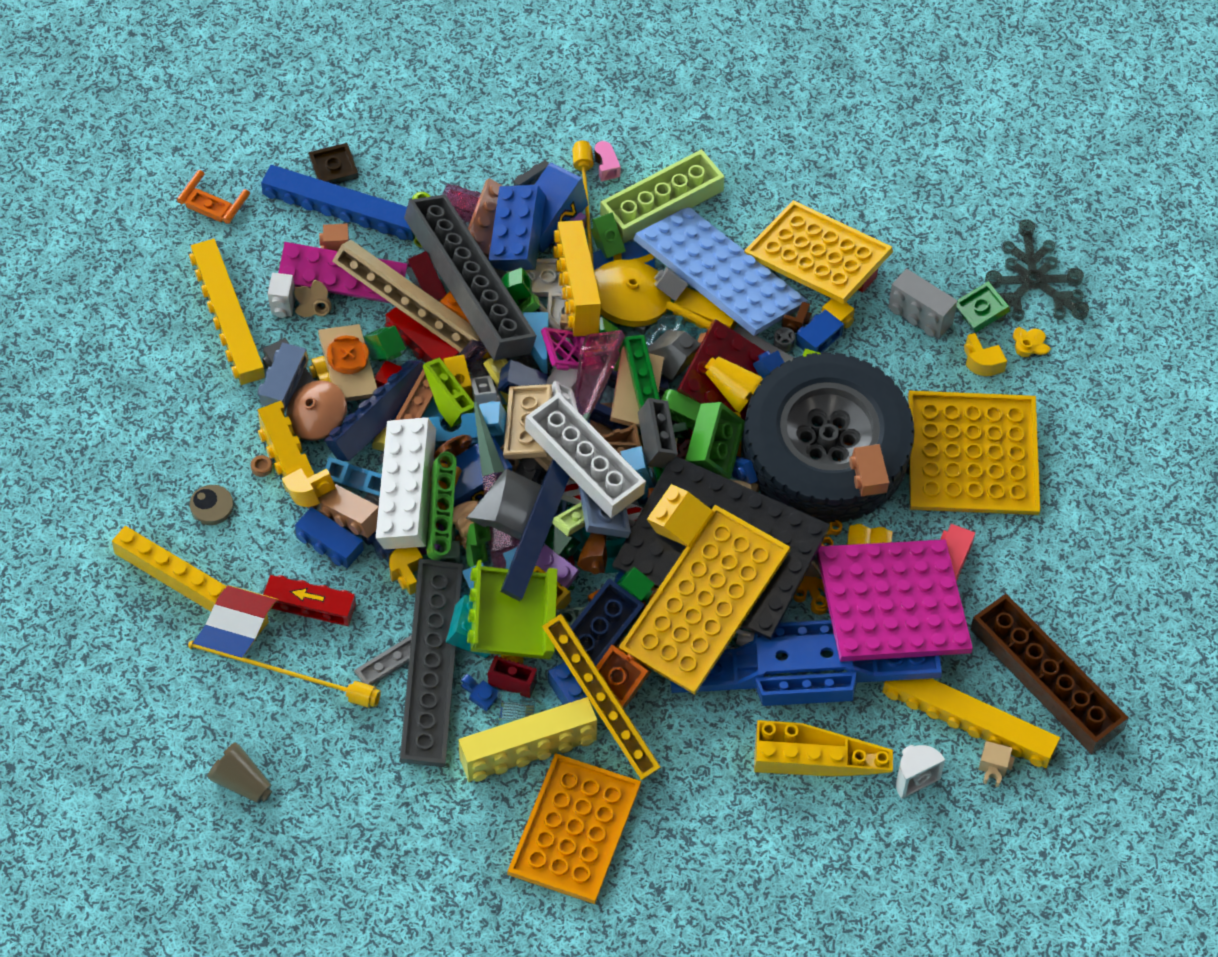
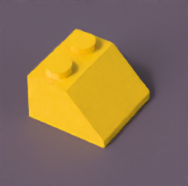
M671 484L647 520L656 533L690 548L714 512L688 491Z

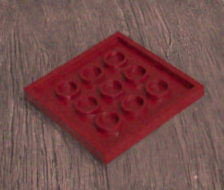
M715 319L712 321L677 391L700 404L722 402L733 412H738L705 374L707 371L705 366L712 357L716 359L719 356L758 375L753 363L759 360L758 356L766 351ZM750 400L740 412L741 418L744 421Z

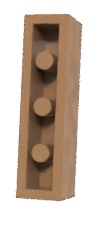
M336 484V489L318 497L320 504L310 506L334 520L341 527L349 528L356 535L360 534L369 538L377 529L379 506Z

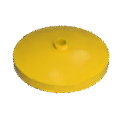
M615 260L600 266L594 272L601 302L600 314L620 325L641 327L659 321L667 313L668 309L665 306L668 301H671V297L654 284L656 281L654 277L659 271L643 262Z

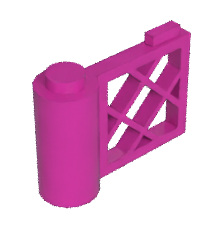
M547 327L541 330L551 365L555 366L557 370L567 371L569 368L585 370V374L591 377L602 374L605 365L595 335L574 337L573 331ZM550 335L553 336V337H554L556 340H558L559 342H558V343H555V342L551 339ZM565 338H572L573 345L570 344ZM561 344L570 351L569 354L560 347ZM556 352H557L561 357H563L564 360H558V359H557ZM573 354L578 358L579 362H576L571 355Z

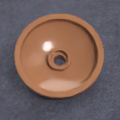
M323 380L313 381L305 384L293 394L286 409V417L289 416L294 434L299 438L309 441L324 439L330 436L331 430L343 423L347 413V400L342 390L334 383Z

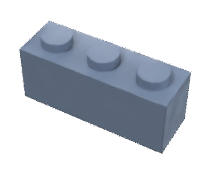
M282 342L280 349L275 351L274 362L271 367H268L264 384H260L257 394L262 406L282 401L285 412L309 359L305 348Z

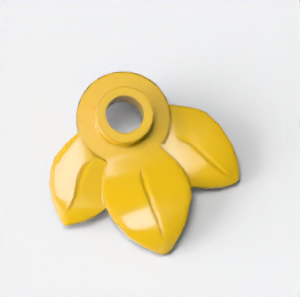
M1021 327L1014 330L1012 337L1016 341L1015 351L1019 356L1030 357L1033 353L1045 355L1050 352L1051 348L1044 343L1046 335L1042 330L1031 329L1027 332Z

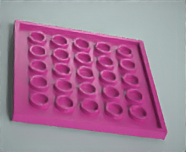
M946 539L820 546L817 558L840 662L972 653L973 647Z

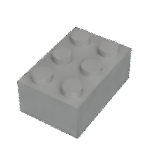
M906 268L892 284L888 308L894 314L901 315L907 319L911 325L923 329L927 335L940 339L953 324L958 300Z

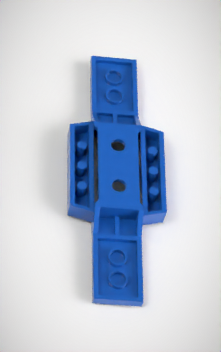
M831 620L786 622L779 624L771 640L755 633L753 641L736 649H725L697 692L756 688L762 706L853 701L856 685L860 682L942 678L940 655L840 662ZM829 650L833 652V656L824 658L821 656V652ZM786 653L788 658L780 661L776 659V655ZM831 670L837 672L848 671L843 673L773 676L779 673L798 674L799 672L820 673L821 671ZM671 681V693L689 692Z

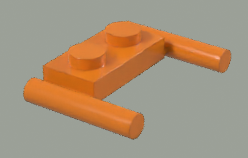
M198 170L177 198L178 203L186 204V208L219 222L224 221L226 224H229L249 197L250 192L244 189L234 204H231L228 201L195 188L205 175L202 170Z

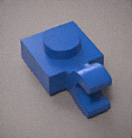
M468 674L461 680L463 682L461 687L471 693L469 700L485 711H488L501 696V692L484 680L477 684L474 678Z

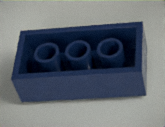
M610 578L570 626L595 666H597L611 645H617L639 618L645 606L644 603ZM555 648L554 654H556L558 657L562 659L561 655Z

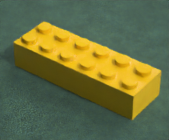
M583 221L558 222L557 230H554L556 246H553V257L558 258L556 260V271L560 272L559 285L563 286L562 300H566L564 304L565 314H569L567 318L568 328H572L574 337L599 335L601 302Z

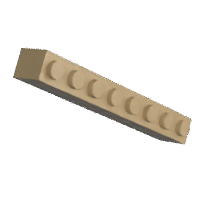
M349 240L341 245L332 262L466 357L471 356L477 351L482 341L470 323L354 241Z

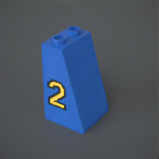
M551 162L535 183L546 195L538 250L542 253L554 241V230H557L558 222L569 221L571 218H575L588 206L582 178Z
M491 436L504 470L512 471V465L508 459H504L502 449L494 437ZM477 443L455 457L456 466L460 467L462 472L455 486L454 507L467 501H480L502 474L494 473L482 477L479 444Z

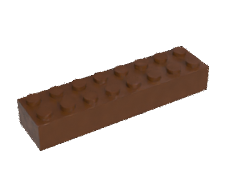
M1007 593L973 617L970 630L1091 755L1125 730L1129 717Z

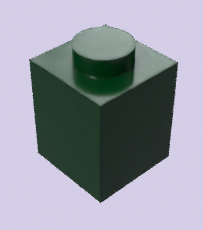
M552 524L544 543L559 556L568 559L575 554L580 541L573 535H565Z

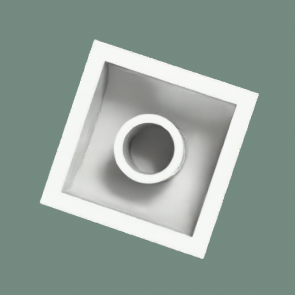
M910 745L902 751L903 756L896 780V789L901 799L940 780L945 763L942 754L930 746Z

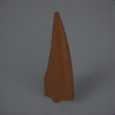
M595 533L589 535L579 556L578 567L595 575L605 573L608 561L607 535Z

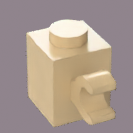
M985 741L978 769L986 772L983 779L984 784H987L988 779L993 777L996 779L995 787H999L1002 776L1005 777L1007 769L1012 770L1015 757L1010 756L1011 747Z

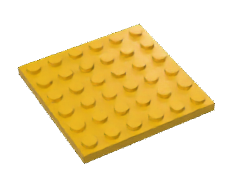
M909 390L908 404L914 422V442L909 460L910 510L1039 515L1040 492L1036 396Z

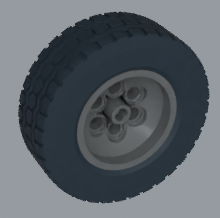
M821 352L818 355L817 353L807 354L805 357L802 355L793 358L792 361L788 360L781 364L780 368L776 367L760 382L761 385H758L747 408L742 450L743 457L752 461L758 479L754 483L759 485L761 494L826 523L835 522L836 520L842 523L848 522L850 519L862 518L864 514L868 515L874 512L876 508L878 509L885 504L899 488L905 476L913 448L914 422L911 409L905 396H903V392L888 375L885 376L882 370L872 367L873 364L864 360L860 361V358L850 355L847 357L846 354L835 353L834 355L831 352ZM816 423V424H819V425H821V426L816 427V426H814L813 424ZM802 439H807L809 442H803ZM845 442H848V443H851L852 445L848 446V445H846V444H844V443H845ZM880 444L889 479L887 493L861 496L860 490L855 487L854 476L856 474L855 470H852L850 467L849 457L852 456L853 450L856 447ZM812 456H816V457H818L819 459H818V460H815V459H813V458H811V457H812ZM833 458H838L841 461H835Z

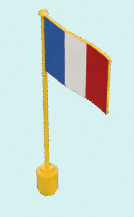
M228 585L217 598L206 625L197 638L188 643L190 649L194 647L344 691L348 701L353 704L371 708V706L377 707L380 700L381 690H378L376 686L354 681L348 687H343L244 658V655L256 640L268 612L278 600L273 597Z

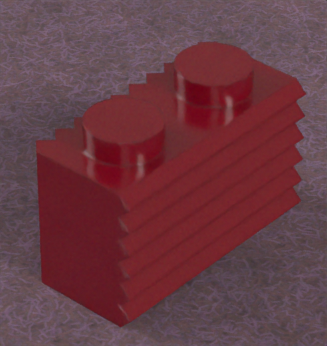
M496 655L488 670V684L531 698L537 684L536 667L524 666L523 663L511 662L510 659H503L502 656L498 657Z

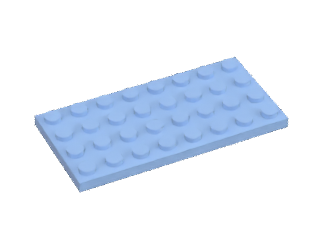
M690 207L681 209L635 233L634 241L753 336L781 321L784 315L790 316L797 312L801 303H807L808 301L768 268L757 262L753 256L744 253V250L739 245L730 240L724 233L720 232Z

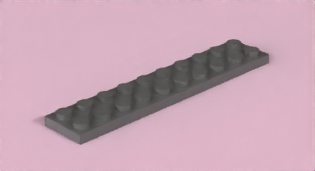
M419 559L399 759L401 763L445 767L456 646L446 643L455 605L460 600L463 564Z

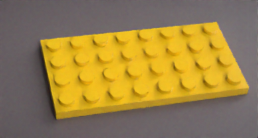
M714 505L712 508L714 514L691 547L684 549L618 647L626 654L629 653L636 661L694 695L791 550L790 546L717 505Z

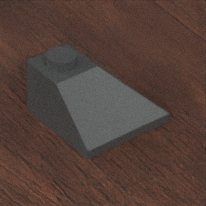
M666 330L648 347V352L664 357L661 375L669 382H672L691 364L701 343L686 331Z

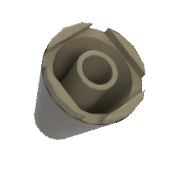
M234 742L223 752L225 755L220 760L218 759L207 775L208 779L256 803L260 800L265 802L272 793L270 790L271 783L243 748Z

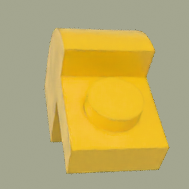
M975 333L967 335L964 351L967 355L966 366L970 371L980 376H993L1005 372L1007 360L999 345L983 349Z
M299 469L282 478L294 503L303 507L320 504L318 497L336 489L327 469L309 478L305 476L302 469Z
M417 547L398 548L394 550L389 559L392 582L398 579L403 590L407 589L410 595L416 592L417 580L412 573L418 570L419 559H423Z

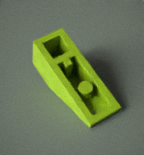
M440 357L424 363L423 369L438 411L450 427L461 424V414L472 413L474 411V402Z

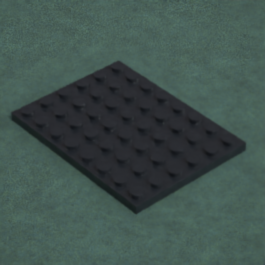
M676 456L665 467L632 527L629 537L626 538L615 558L612 567L623 573L635 567L655 583L653 587H660L687 546L656 533L647 518L671 484L684 489L710 509L717 505L790 546V552L741 624V627L771 640L827 535L830 524Z

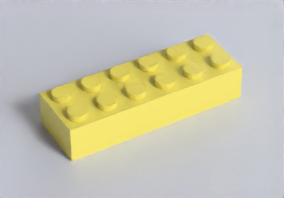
M588 697L460 738L458 739L459 759L468 782L473 780L479 782L491 774L496 773L500 775L516 766L525 767L531 761L537 759L546 760L552 754L558 752L567 753L573 747L579 745L588 746L597 740V718Z

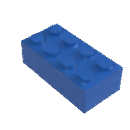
M538 185L499 187L488 260L494 268L503 271H513L519 268L536 270L546 195Z

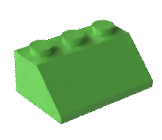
M722 402L701 404L685 460L724 478L731 479L745 421Z

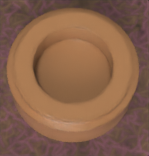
M259 455L252 459L251 471L254 475L264 477L271 473L273 467L269 457Z

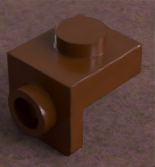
M802 302L796 317L784 315L782 327L789 328L794 333H797L802 326L808 325L812 318V313L809 312L810 304Z

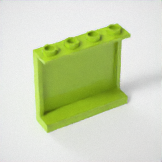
M478 560L475 568L471 569L470 580L474 581V588H471L469 601L473 602V609L469 610L468 622L472 623V630L468 631L467 643H471V652L550 660L555 652V646L542 626L556 617L557 569L548 568L546 573L533 572L523 599L519 602L500 592L509 569L481 566L482 560Z

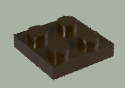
M347 143L308 152L316 179L337 184L359 178Z

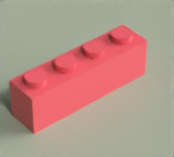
M951 524L948 531H943L940 540L946 539L957 582L972 547L975 532Z

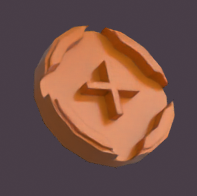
M345 335L335 338L329 344L326 358L334 370L343 374H354L363 370L367 365L369 350L364 342L359 341V338Z

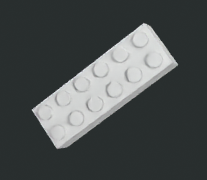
M560 393L526 416L525 430L610 518L617 515L644 494L646 481Z
M428 417L387 421L376 539L384 549L426 547L431 473L436 440V428Z

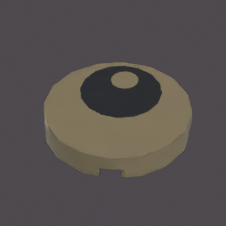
M206 485L193 493L190 499V511L193 517L201 521L202 524L216 525L224 522L232 513L233 499L230 492L224 487Z

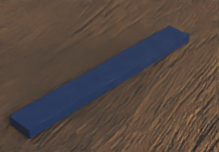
M553 458L500 592L519 602L523 599L570 478Z

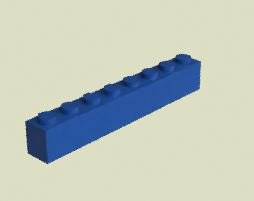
M270 165L261 182L262 194L270 199H280L290 205L296 204L306 210H315L325 216H334L344 222L359 224L363 228L376 229L382 234H392L401 240L408 239L413 241L415 238L414 233L404 219L406 206L274 165Z

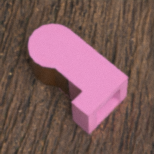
M606 141L598 142L595 145L594 158L600 164L599 178L601 182L620 177L621 166L612 145Z

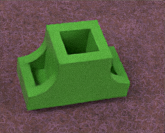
M613 212L592 219L593 228L591 232L596 247L602 251L605 258L626 251Z

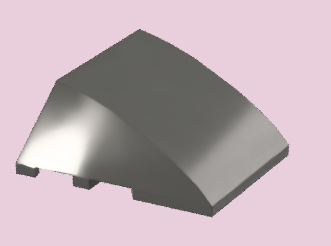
M505 469L466 519L483 527L489 525L521 540L542 485Z

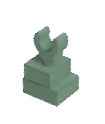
M452 526L451 549L440 561L460 564V541H455V526Z

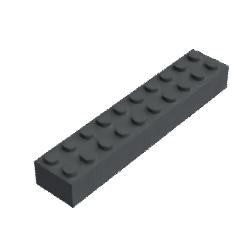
M446 194L409 200L404 219L424 251H427L434 267L492 359L495 361L531 354L537 335Z

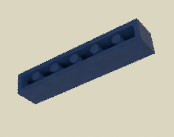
M408 360L403 363L402 369L388 377L386 384L374 390L372 397L360 403L358 410L345 417L343 424L330 431V436L324 441L336 459L350 461L387 426V421H392L397 417L423 370L424 363L422 361Z

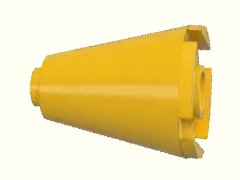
M719 356L716 359L712 357L705 366L707 369L705 374L739 413L763 380L761 376Z

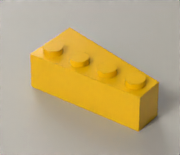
M282 401L257 409L260 424L258 435L261 442L266 441L268 445L266 451L269 458H274L276 462L274 467L277 474H282L285 477L302 469L307 478L315 475L306 454H301L303 450L298 436L294 435L289 416L285 417ZM282 480L283 486H284L286 492H288L287 489H286V487H285V485H284V482H283V480Z

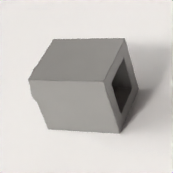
M667 267L665 270L661 269L654 277L656 280L655 286L675 301L688 285L686 281Z

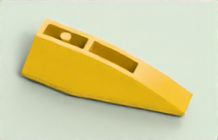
M757 720L754 772L813 776H856L893 772V750L804 723Z

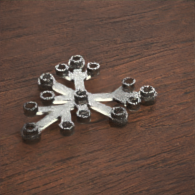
M1029 219L1022 220L1019 223L1018 232L1023 236L1025 253L1018 249L1011 241L1003 243L1002 251L1005 254H1012L1027 265L1028 270L1017 263L1016 259L1007 258L1004 264L1005 269L1008 271L1014 270L1021 276H1002L1000 272L991 270L986 273L985 283L989 281L994 288L1000 285L1022 284L1014 293H999L1010 308L1013 306L1012 319L1015 321H1022L1024 319L1025 312L1022 309L1021 298L1031 288H1039L1053 298V317L1056 320H1063L1065 318L1066 310L1063 306L1072 311L1074 318L1078 320L1085 319L1089 313V306L1082 302L1084 293L1081 290L1057 291L1047 284L1069 283L1072 286H1078L1083 281V271L1079 268H1071L1067 274L1045 275L1049 270L1056 269L1058 260L1053 256L1048 257L1045 263L1037 270L1036 264L1047 253H1052L1055 250V242L1052 240L1044 241L1043 246L1034 254L1032 235L1035 231V223ZM1015 313H1020L1022 316H1016ZM1004 315V316H1002L1001 318L997 319L995 322H1002V321H1004L1005 318H1006V315Z

